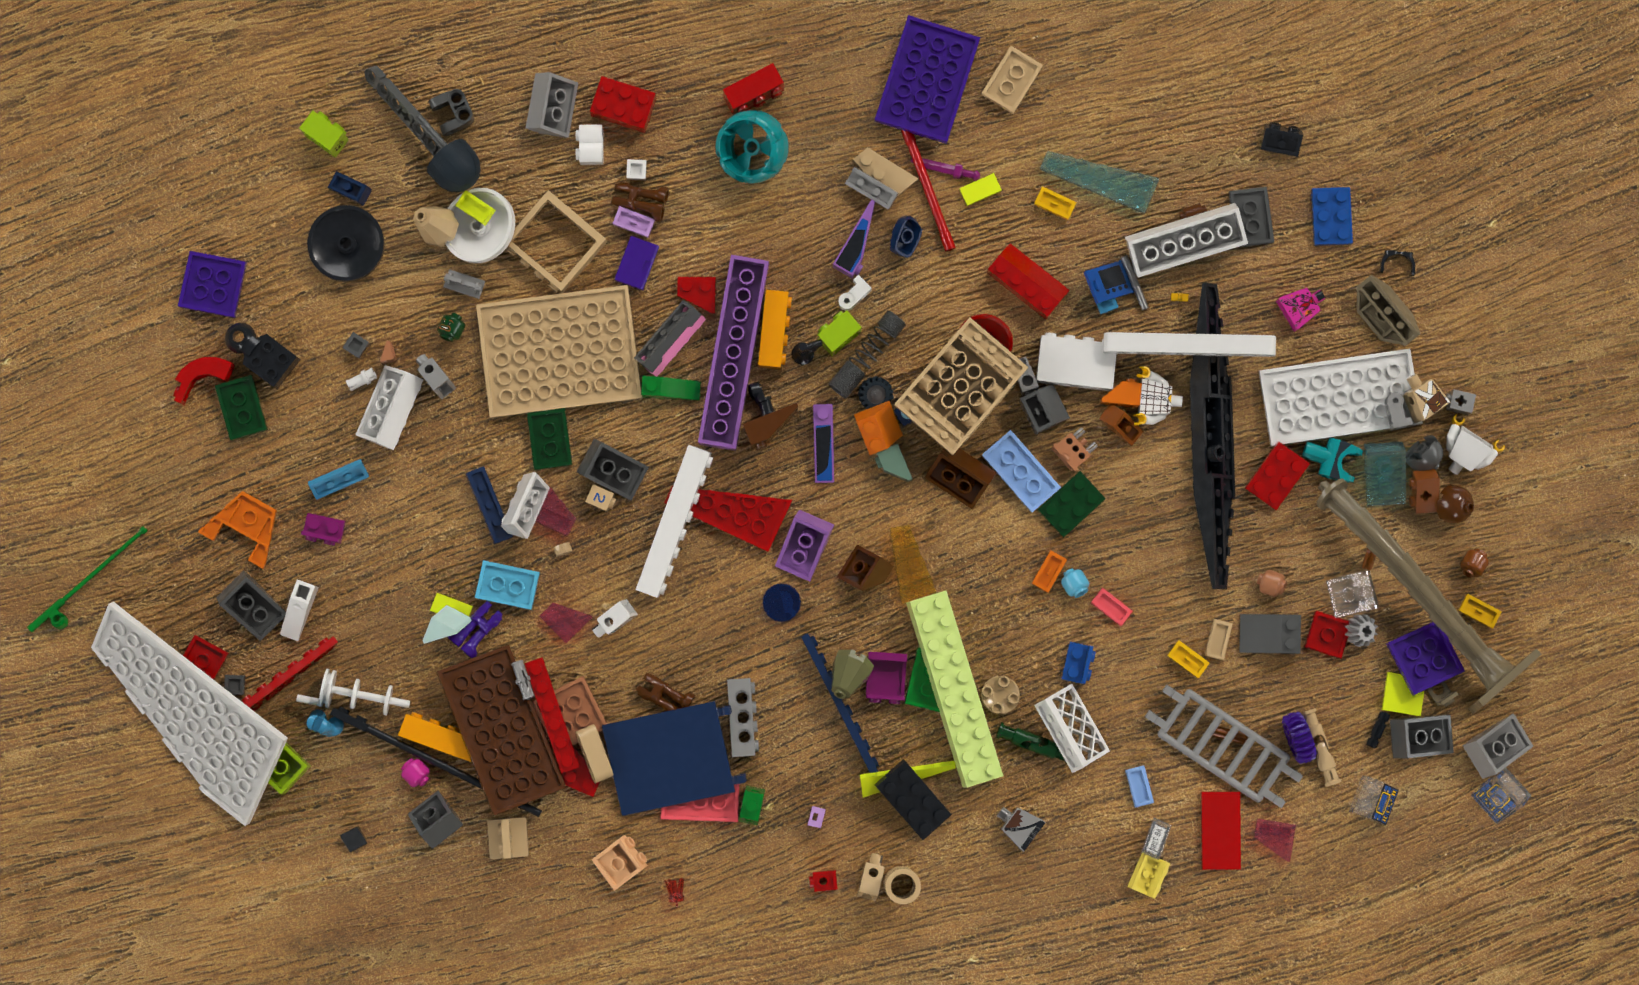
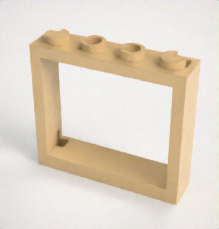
M548 190L517 225L506 250L512 256L518 255L521 258L519 261L526 268L531 266L535 270L534 274L540 280L545 278L550 283L548 286L556 293L558 290L564 293L605 246L607 240ZM547 202L596 242L561 283L513 243Z

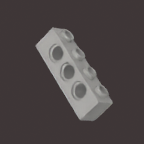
M751 678L727 680L728 702L732 713L729 714L732 757L756 756L755 752H759L758 740L754 739V732H758L757 721H753V713H757L756 701H752V694H755V682H751ZM739 693L747 695L748 700L746 703L740 704L737 702L736 698ZM741 712H746L749 715V720L746 723L738 721V715ZM743 731L750 734V740L746 743L739 740V734Z

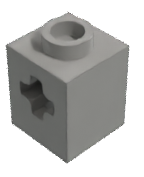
M1455 389L1446 394V397L1451 402L1446 406V410L1465 415L1472 413L1476 394ZM1458 398H1460V402H1463V404L1459 406L1458 402L1455 401Z

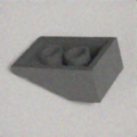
M594 438L577 473L632 501L649 467Z
M244 570L216 597L218 604L260 641L286 615V611Z
M1240 614L1239 653L1301 654V615Z
M1451 715L1390 720L1393 758L1408 759L1454 753Z

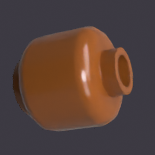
M1477 548L1468 550L1460 562L1463 574L1469 578L1482 576L1489 564L1487 554Z

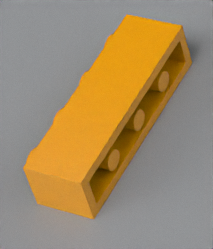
M766 290L758 368L781 370V366L786 363V354L783 353V346H787L788 343L785 327H789L790 324L787 308L791 309L792 297H788L789 292Z
M412 712L411 715H405L398 736L471 762L457 727L448 725L447 728L440 726V721L432 718L426 721L422 719L423 715Z

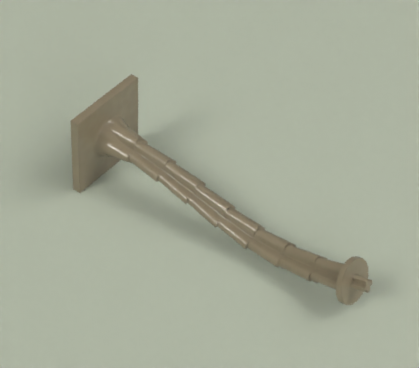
M1343 478L1334 481L1332 484H1329L1327 481L1321 482L1318 489L1322 494L1319 496L1316 505L1321 510L1327 508L1345 522L1344 525L1367 544L1366 547L1388 567L1387 570L1409 590L1408 594L1429 614L1428 617L1450 638L1449 642L1471 662L1470 666L1487 690L1483 696L1468 708L1472 714L1486 705L1542 655L1536 648L1520 663L1512 665L1491 647L1488 648L1473 627L1464 621L1450 600L1445 599L1431 578L1423 573L1408 552L1405 553L1388 530H1384L1365 507H1361L1346 490L1348 483Z

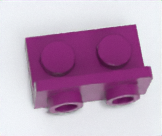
M307 513L304 530L301 531V535L305 536V540L316 542L317 539L324 540L323 544L335 546V543L341 544L346 521Z

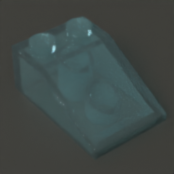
M1403 442L1364 444L1367 506L1406 504V449Z

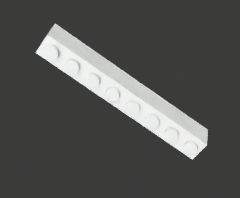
M688 445L637 584V591L656 598L660 597V594L664 595L667 584H665L666 577L671 576L674 568L671 565L673 558L677 559L680 552L678 544L680 540H684L687 532L684 529L686 522L690 523L693 516L692 506L697 504L700 494L697 493L700 486L703 487L707 477L704 475L705 470L710 468L713 461L711 452Z

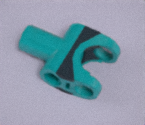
M1329 438L1327 447L1306 442L1302 458L1320 463L1318 475L1334 481L1343 478L1347 483H1354L1355 477L1348 475L1349 473L1345 472L1342 468V460L1347 455L1362 456L1363 450L1348 442Z

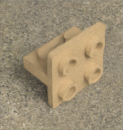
M525 817L487 821L490 859L526 857L529 855Z

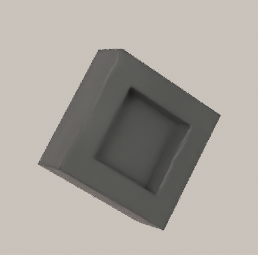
M353 332L342 348L360 359L370 343Z
M225 675L224 688L232 695H245L246 676Z

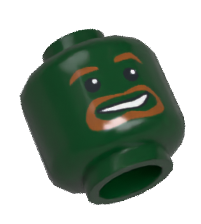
M456 313L444 315L437 328L439 337L448 342L459 340L465 328V323L461 320L462 317Z

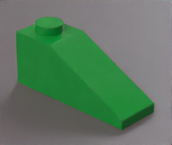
M642 376L641 395L643 398L700 401L701 381Z

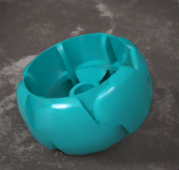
M749 110L736 113L725 121L726 123L717 134L715 150L716 155L720 157L722 169L730 177L739 182L755 184L768 181L781 171L783 164L788 158L789 141L787 134L781 128V123L776 118L763 111ZM752 124L761 126L767 133L766 137L753 138ZM736 134L746 141L744 143L745 152L740 156L735 155L734 151ZM766 154L770 157L769 160L765 161L764 167L758 170L749 169L751 156Z

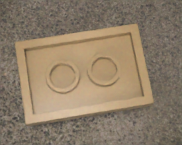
M1010 46L981 95L1014 114L1043 65Z

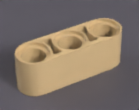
M593 724L576 731L577 740L594 783L612 777L613 771L595 725Z

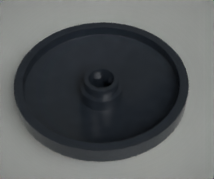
M342 205L326 210L314 221L308 234L307 248L312 263L323 275L340 282H352L366 277L375 270L382 259L385 240L379 223L370 213L356 206Z

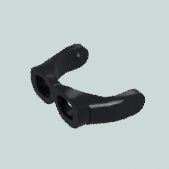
M1384 251L1380 263V273L1384 271V263L1387 258L1392 255H1401L1408 259L1411 264V276L1415 275L1416 265L1413 252Z

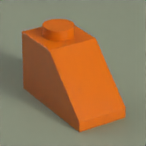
M1126 379V381H1122L1100 400V404L1138 408L1140 406L1142 383H1137V379Z

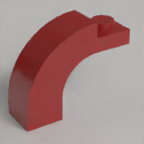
M203 357L191 361L180 370L175 378L181 385L180 387L177 386L174 391V401L185 406L193 386L202 378L216 377L228 382L236 365L218 357Z

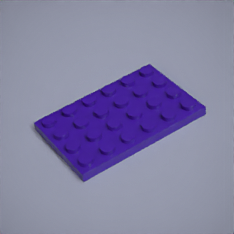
M908 15L874 122L947 144L981 37Z

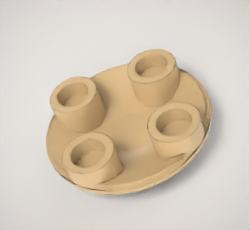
M995 676L984 684L981 698L984 706L992 713L1006 714L1017 706L1020 692L1017 684L1012 679L1006 676Z

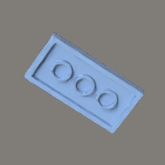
M1011 430L981 455L1031 513L1061 488Z

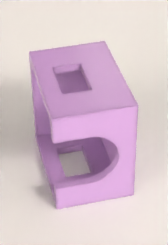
M812 806L808 825L821 828L825 809ZM814 813H818L817 821L812 820Z

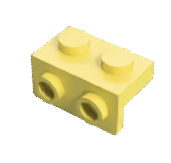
M1142 852L1127 887L1155 899L1160 892L1164 877L1168 873L1170 863Z

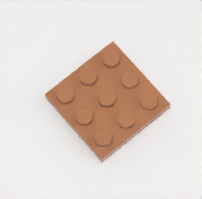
M584 676L554 690L573 746L579 743L575 734L576 731L593 724L598 733L603 731L602 725L607 724ZM537 700L532 701L533 706L547 733Z

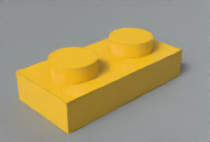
M1042 186L1034 205L1069 220L1077 202Z
M1470 594L1465 595L1458 609L1460 613L1491 629L1494 628L1502 611Z
M1180 640L1175 643L1167 654L1170 659L1196 678H1199L1210 664Z

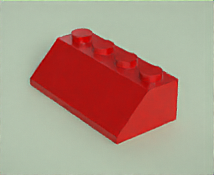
M1011 243L987 270L988 275L1045 320L1070 291Z

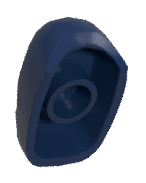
M905 215L897 220L890 239V251L906 258L913 254L923 230L916 219Z

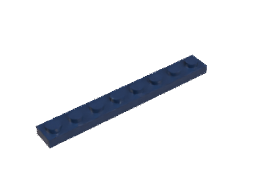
M808 633L801 638L869 772H878L877 768L880 766L875 756L871 758L868 752L871 748L867 740H862L859 735L862 730L858 722L853 723L850 717L853 715L850 706H845L842 699L837 698L831 690L832 671H827L824 666L827 661L823 653L818 654L815 648L818 646L815 637H810Z

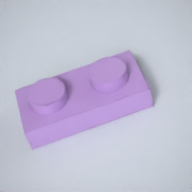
M619 206L613 221V225L649 238L655 223L653 218Z

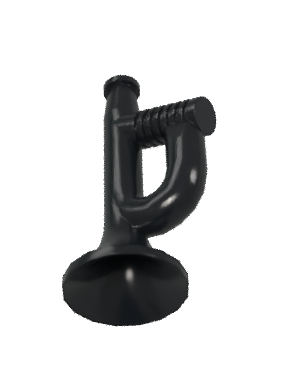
M819 339L810 343L802 342L795 345L792 350L793 360L799 365L809 364L814 358V352L823 346L822 340Z

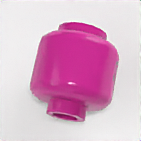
M411 758L402 766L401 776L411 787H417L418 785L422 787L429 781L428 775L430 770L420 759L413 760Z

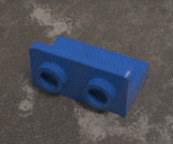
M1069 642L1061 677L1062 680L1085 684L1086 681L1090 680L1092 670H1089L1090 662H1094L1096 651H1093L1094 646Z

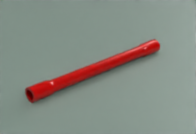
M901 130L940 233L945 252L951 251L956 246L946 225L916 144L915 135Z

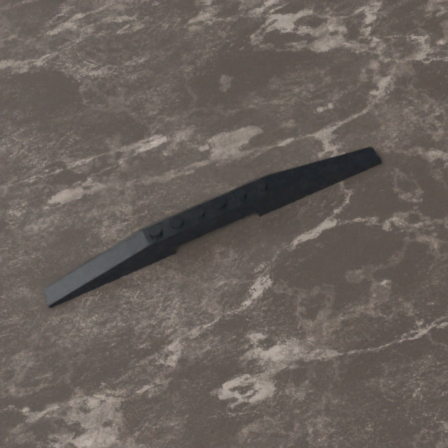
M1202 283L1196 334H1221V327H1224L1223 320L1219 318L1218 309L1221 307L1217 284ZM1193 355L1190 376V411L1194 499L1212 589L1226 590L1229 565H1226L1227 556H1230L1231 547H1228V538L1232 536V529H1229L1230 518L1234 517V509H1231L1232 499H1235L1232 379L1227 373L1228 357ZM1212 445L1222 446L1225 450L1224 460L1214 463L1209 461L1208 448Z

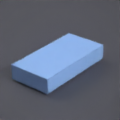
M1144 765L1125 770L1135 808L1154 803Z

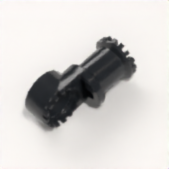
M760 382L748 384L750 397L759 406L762 416L775 412L771 403L772 397H764Z

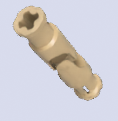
M1316 708L1301 714L1306 719L1312 737L1320 735L1324 740L1322 743H1317L1315 747L1319 771L1323 773L1326 782L1324 785L1328 787L1342 782V780L1338 778L1334 758L1328 752V741L1323 727L1318 722L1315 714Z

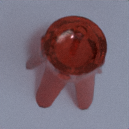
M684 878L679 879L678 888L675 880L668 879V883L664 880L669 892V902H676V907L678 908V902L684 901Z

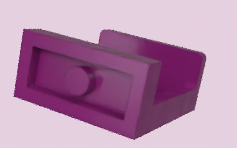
M868 652V659L874 667L866 682V698L871 703H881V699L889 700V704H900V701L905 700L907 654Z

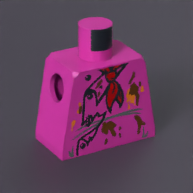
M1304 288L1278 298L1276 303L1293 331L1296 332L1321 311L1318 303L1325 300V296L1321 290L1311 294L1308 288Z

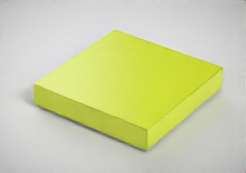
M1387 672L1381 710L1421 716L1424 691L1412 696L1402 674Z

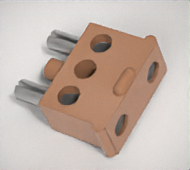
M1082 427L1074 434H1068L1058 444L1052 446L1055 454L1073 473L1077 471V467L1091 456L1090 453L1098 447L1093 442L1085 449L1083 446L1088 443L1085 438L1080 441L1077 440L1085 433Z

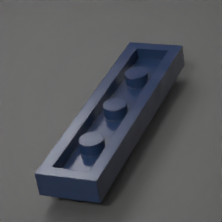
M484 466L467 472L465 475L494 545L511 539L513 535L508 534L501 527L504 514Z

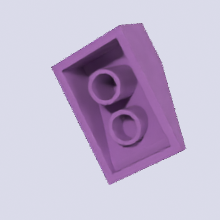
M799 510L794 516L775 567L810 582L828 543L834 524Z

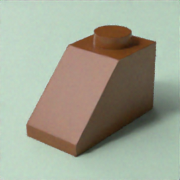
M1112 404L1107 407L1099 418L1108 429L1131 446L1144 432L1138 425H1134L1135 422L1125 411Z

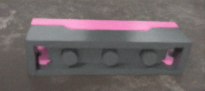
M683 300L637 353L634 359L648 372L657 377L706 319L692 305Z

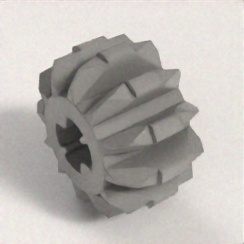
M1357 614L1353 618L1348 619L1349 625L1345 626L1348 632L1345 635L1349 636L1348 641L1361 647L1369 646L1370 642H1375L1374 636L1378 635L1375 629L1378 626L1374 624L1375 620L1366 614Z

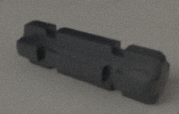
M1383 711L1379 713L1378 721L1375 722L1370 734L1371 738H1368L1366 743L1367 746L1377 748L1378 739H1381L1386 727L1385 723L1390 718L1388 713Z

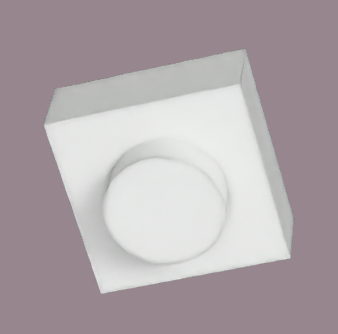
M627 159V180H646L647 161Z

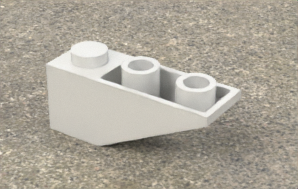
M297 579L289 600L280 635L299 641L319 587Z

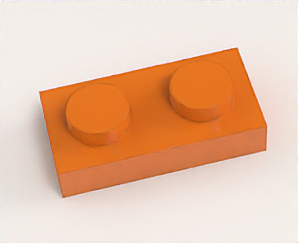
M1050 550L1031 584L1049 593L1067 559Z

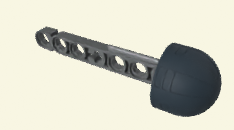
M378 66L367 68L364 72L367 82L373 89L377 90L381 98L434 156L427 166V173L441 188L447 191L462 192L471 188L480 176L481 167L479 158L464 139H457L447 144L393 82L386 78L385 73Z

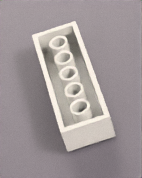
M1235 203L1125 237L1133 269L1137 277L1248 244L1240 211Z

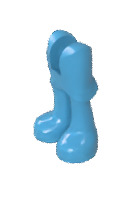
M320 709L313 710L306 722L309 730L318 732L326 737L337 736L344 729V722L342 720L332 717L328 721L325 712Z

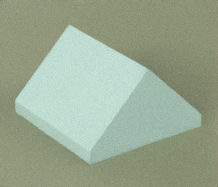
M446 605L431 618L423 638V643L457 634L472 621L471 617Z

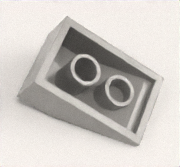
M1514 713L1462 745L1482 779L1498 774L1533 747Z

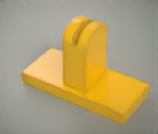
M1171 293V301L1188 302L1189 294Z

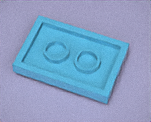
M483 560L475 598L532 610L540 572Z

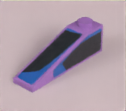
M872 199L833 263V268L850 278H853L854 275L858 276L863 268L861 263L875 201Z
M813 404L815 483H834L832 404Z

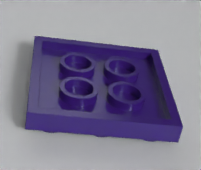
M189 251L178 307L235 318L247 262Z
M1434 622L1386 644L1412 696L1465 672L1452 644L1449 642L1448 636Z

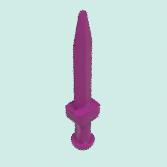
M922 158L926 169L953 175L955 179H960L961 176L971 178L973 181L980 179L979 171L976 170L974 172L963 169L961 164L956 163V166Z

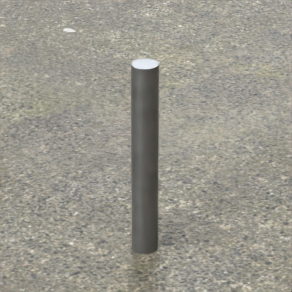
M1128 255L1123 256L1121 261L1141 310H1146L1149 306Z

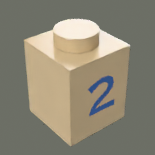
M593 484L585 502L608 512L609 509H613L617 499L614 498V493Z

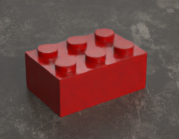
M771 63L722 89L723 98L734 115L739 112L749 111L753 107L759 108L766 104L765 101L770 98L776 99L780 97L784 91V82L774 63Z
M601 76L590 108V114L592 117L645 133L657 96L654 92Z

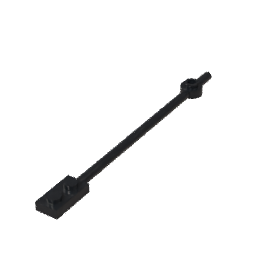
M341 706L339 709H332L330 715L482 789L478 778L366 723L368 719L357 715L355 718L349 715L350 710ZM528 803L518 807L537 817H540L542 810Z

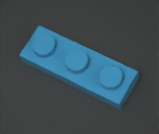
M359 459L308 481V485L317 500L369 477V474L362 460Z

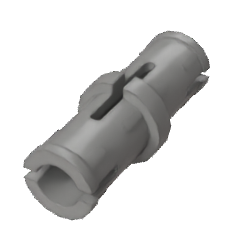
M523 660L513 662L511 665L517 679L515 682L516 685H519L523 701L534 698L535 695L530 684L531 678L527 675Z

